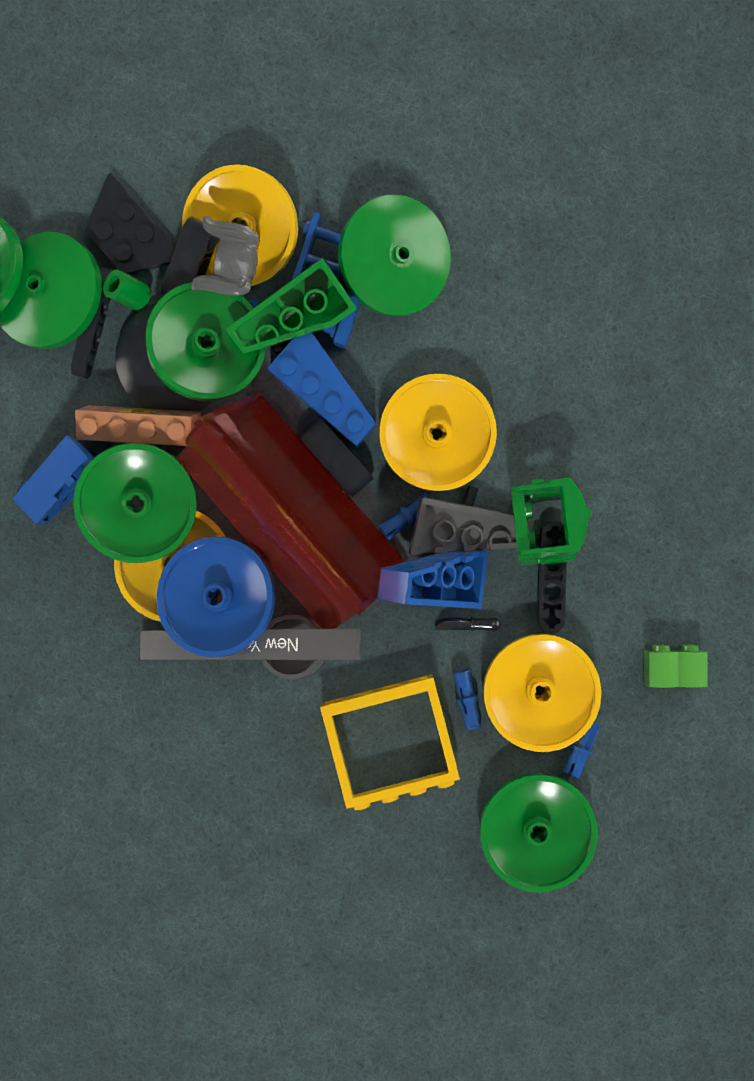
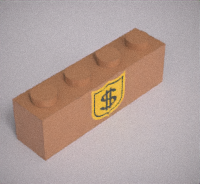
M91 405L75 410L76 440L193 446L201 440V412Z

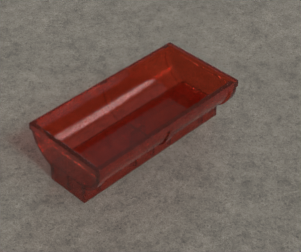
M260 392L199 417L194 423V429L186 438L185 443L187 447L176 457L181 465L322 629H336L356 613L360 615L378 598L381 568L401 564L406 561Z

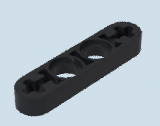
M99 266L102 281L100 304L92 322L77 339L71 363V374L86 379L91 376L100 343L97 339H101L107 315L104 312L108 311L111 300L105 296L103 286L106 277L113 269Z
M557 521L544 524L540 531L539 548H545V545L552 546L551 537L546 536V532L551 531L552 526H556V531L561 532V537L555 540V547L566 546L564 525ZM567 562L560 563V567L555 571H549L545 564H539L537 623L540 629L546 633L553 634L559 632L565 623ZM550 583L556 584L559 588V595L553 600L547 599L544 595V588ZM543 603L559 604V609L553 608V616L558 618V623H553L552 628H549L548 624L543 622L544 618L549 617V608H543Z

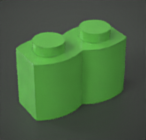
M665 644L652 645V650H644V685L657 688L708 687L707 651L699 650V645L681 644V650H670V645Z

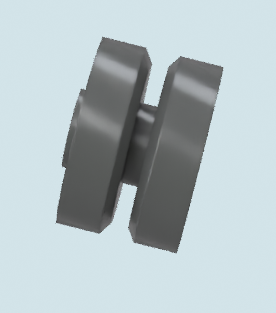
M283 615L273 619L266 630L323 628L314 619L304 615ZM262 660L263 665L273 675L282 679H299L313 674L325 661Z

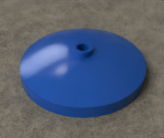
M225 537L199 539L180 549L165 566L159 579L156 596L160 621L171 639L183 649L205 657L234 655L254 644L265 632L271 621L276 599L274 580L262 557L249 546ZM221 593L223 599L221 602H218L217 597Z

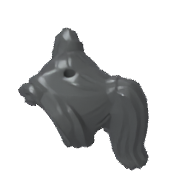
M204 216L202 219L203 228L210 235L219 238L220 243L216 249L214 274L196 276L193 279L191 289L193 291H212L230 296L247 294L251 289V281L256 275L258 234L250 227L237 223L215 221L209 216Z

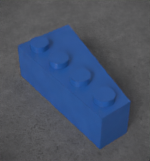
M313 333L293 338L267 368L278 381L356 448L361 445L376 427L373 418Z
M477 549L476 551H447V553H439L381 568L378 600L410 605L481 609L489 551Z

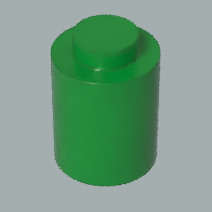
M113 270L105 279L103 291L106 297L133 310H140L148 304L150 288L146 283L120 270Z

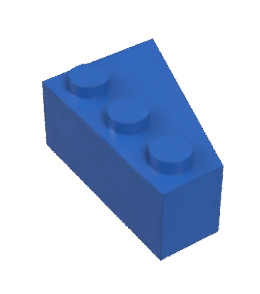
M66 435L30 479L18 487V493L13 497V500L35 524L46 525L74 498L75 487L82 471L97 455L84 441L76 440V438Z

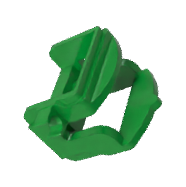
M541 478L533 479L530 485L511 487L520 566L575 561L586 538L588 519L592 516V510L586 507L581 491L571 478L547 481ZM561 500L566 546L530 549L536 547L534 530H528L527 519L533 518L531 503Z

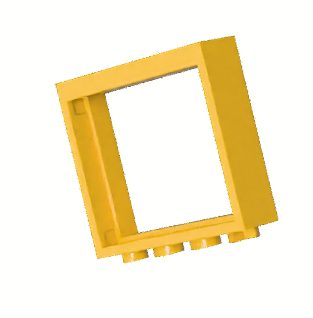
M432 674L321 703L320 709L347 809L354 807V810H363L370 807L372 802L382 800V803H389L399 799V795L410 793L411 796L425 793L427 791L426 788L433 786L447 788L454 785V781L460 780ZM428 691L448 770L353 795L333 716Z

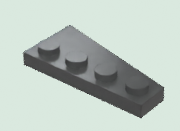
M420 497L409 548L410 555L430 552L447 553V551L460 550L476 551V549L517 548L514 514ZM527 519L528 530H532L534 519Z

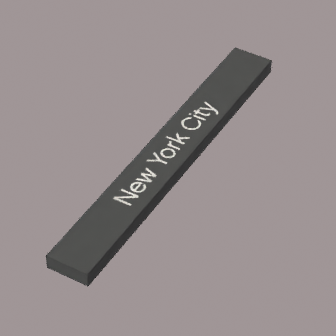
M361 629L265 630L261 637L250 647L225 657H205L193 654L175 643L166 631H141L140 660H360Z

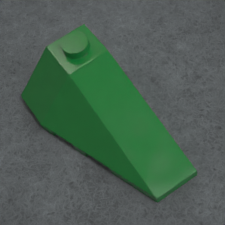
M322 257L225 330L242 353L245 354L295 337L304 336L308 333L333 327L357 310V307Z

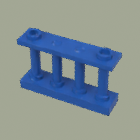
M314 212L312 220H307L305 223L302 237L306 239L292 279L306 270L307 266H311L321 259L311 255L316 238L339 246L341 234L320 227L321 217L319 213ZM325 259L334 274L342 277L339 263ZM350 292L348 295L354 302L357 310L335 326L320 330L329 333L330 337L334 338V347L346 350L361 304Z

